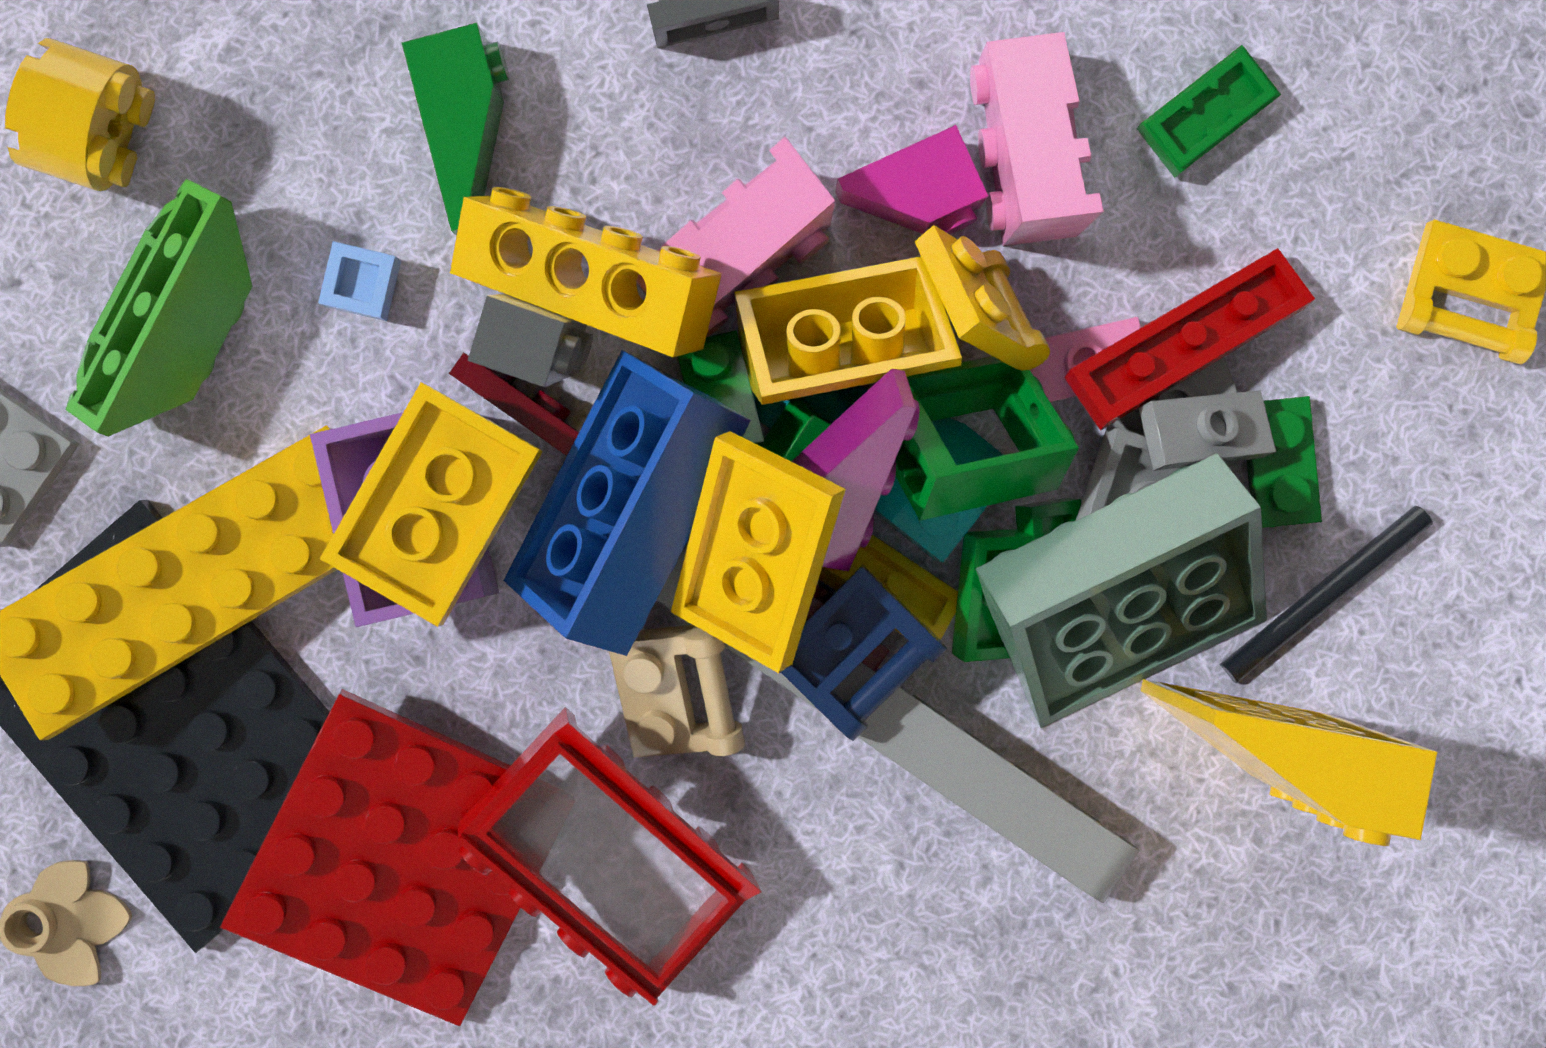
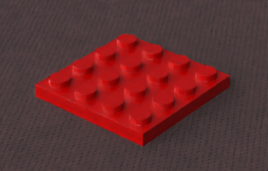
M341 689L220 928L460 1027L520 907L508 893L510 885L493 871L488 876L480 874L463 859L459 853V848L462 845L457 842L458 824L511 765ZM537 778L489 832L539 873L575 802V797Z

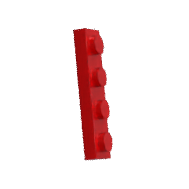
M1279 248L1074 366L1064 378L1101 431L1306 309L1315 298Z

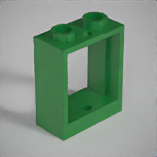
M991 356L961 362V366L906 376L913 398L919 403L920 414L914 436L909 441L903 440L897 454L895 476L919 521L1058 490L1079 447L1074 440L1071 429L1062 422L1045 395L1041 382L1037 377L1033 376L1030 370H1018ZM993 409L1019 452L956 465L932 421Z

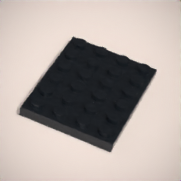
M139 500L37 589L163 517L148 500ZM252 621L49 740H39L0 676V727L189 947L197 953L224 930L220 926L330 711Z

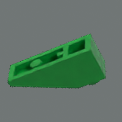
M477 22L401 42L451 231L456 236L463 198L485 196L504 105L499 83L510 80L507 64L499 42L489 44Z

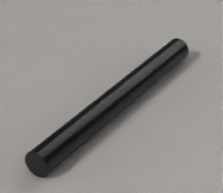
M1413 506L1219 665L1232 681L1237 684L1433 525L1431 517L1419 506Z

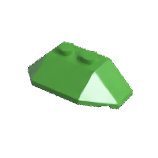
M186 179L178 188L176 198L165 204L145 229L87 340L76 374L77 391L74 390L70 394L65 409L95 432L109 437L194 400L202 382L211 374L215 365V358L232 325L241 317L244 310V302L253 287L234 209L230 200Z

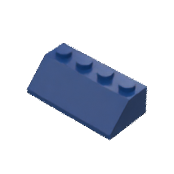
M621 350L503 581L566 639L627 656L690 537L715 437L729 431L742 437L751 420L713 397L640 358Z

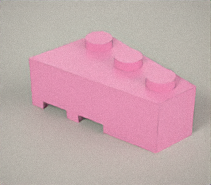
M1059 32L986 42L979 58V65L971 66L970 87L974 105L984 104L987 128L979 129L978 149L982 167L993 168L995 191L988 192L986 199L989 228L991 231L1001 230L1002 246L1077 237L1104 210L1100 193L1086 195L1080 163L1090 162L1091 151L1088 138L1077 139L1073 108H1078L1080 101L1065 33Z
M786 137L782 138L769 150L776 159L773 164L746 185H744L741 179H736L722 192L727 200L697 223L694 220H690L662 245L694 252L701 256L700 266L722 273L706 337L717 331L729 319L723 310L735 302L736 291L775 284L779 278L774 273V270L792 256L799 263H802L818 252L829 241L824 231L831 226L835 199ZM639 274L637 285L646 295V284Z

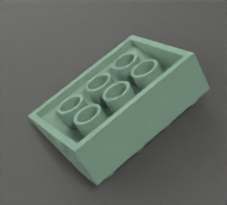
M1217 453L1196 464L1185 465L1174 471L1170 476L1135 493L1124 494L1115 499L1110 505L1083 518L1061 524L1051 533L1016 550L1005 551L996 556L991 562L976 568L988 608L1040 728L1267 621L1261 507Z

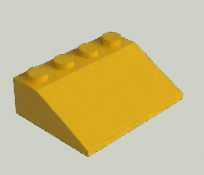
M1147 679L1142 680V693L1251 776L1270 785L1269 795L1292 801L1291 807L1316 814L1318 822L1344 829V836L1357 841L1389 846L1391 835L1421 840L1437 751L1326 713Z

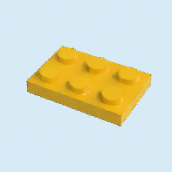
M420 382L319 559L437 627L442 626L543 451L433 387Z
M731 431L715 437L671 613L777 673L792 665L846 489Z

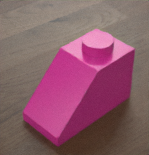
M956 125L837 178L835 189L841 204L924 234L933 225L949 235L966 228L977 221L974 211L980 209L988 197Z

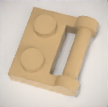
M694 625L640 630L627 656L609 651L634 758L706 751L714 756H728L744 748L745 739L742 725L734 721L721 658V652L725 649L724 642ZM688 654L690 657L695 658L708 722L696 723L681 655Z

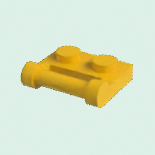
M1435 219L1427 222L1396 328L1415 335H1419L1424 330L1499 352L1498 357L1500 359L1522 365L1530 358L1537 343L1535 326L1546 291V251ZM1433 290L1510 312L1507 327L1434 307L1431 299Z
M935 225L915 241L960 339L1022 371L1036 368L1048 359L1050 347L1041 331L1032 328L1008 281L1010 268L1001 252L996 250L981 252L969 238L961 236L959 239H956Z

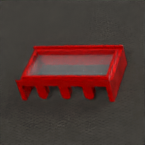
M566 707L477 801L458 824L457 842L462 845L459 848V853L473 869L485 876H488L493 871L511 886L508 893L522 910L533 917H537L542 912L559 927L557 934L570 950L583 958L591 953L607 967L605 974L619 991L631 998L638 993L653 1006L659 1002L658 997L739 907L746 900L762 892L748 867L742 862L737 867L721 853L717 842L708 832L700 826L694 829L674 812L671 802L659 789L653 785L648 789L626 770L623 759L606 744L600 747L578 728L575 715Z

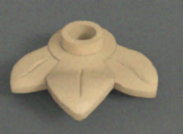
M60 861L39 873L30 892L14 898L7 904L0 919V940L9 951L15 954L33 956L40 971L47 979L69 986H89L101 980V967L96 946L104 944L118 935L131 921L132 913L126 903L117 896L103 890L89 889L90 868L87 861ZM30 912L35 913L40 918L43 925L42 933H35L29 929L27 916Z

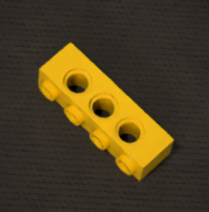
M493 187L491 196L463 198L450 269L451 274L670 357L703 350L722 273L700 266V255L672 246H662L661 251L641 245L643 236L637 232L615 226H604L603 231L585 225L586 215L580 212L556 206H548L546 211L530 206V195L509 188ZM528 238H530L533 246L532 257L528 250ZM583 255L589 266L588 278L585 277L582 271L581 262ZM639 274L646 284L647 293L645 300L640 297L637 290Z

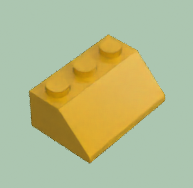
M921 256L735 292L739 342L751 390L762 405L875 383L892 368L905 371L906 376L961 366L962 356L945 307Z

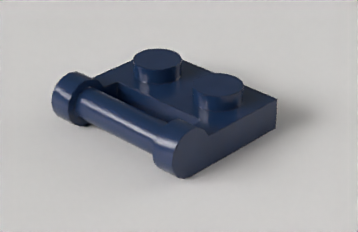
M862 564L807 619L793 664L781 673L840 732L854 741L868 728L865 720L927 659L933 663L947 650V647ZM895 628L909 640L847 702L833 691Z

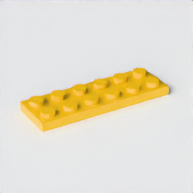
M326 425L313 433L330 430V428ZM310 435L0 610V676L39 740H49L337 570L319 559L333 536V530Z

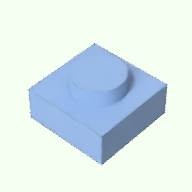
M333 241L318 303L328 308L387 321L401 260L394 255Z

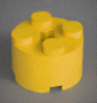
M44 38L38 44L47 49V51L40 59L26 55L15 74L9 92L5 112V129L18 132L19 150L7 146L10 158L19 166L96 191L107 190L113 184L127 187L137 161V153L127 149L134 125L145 127L149 123L155 104L154 91L142 87L139 72L132 65L52 38Z

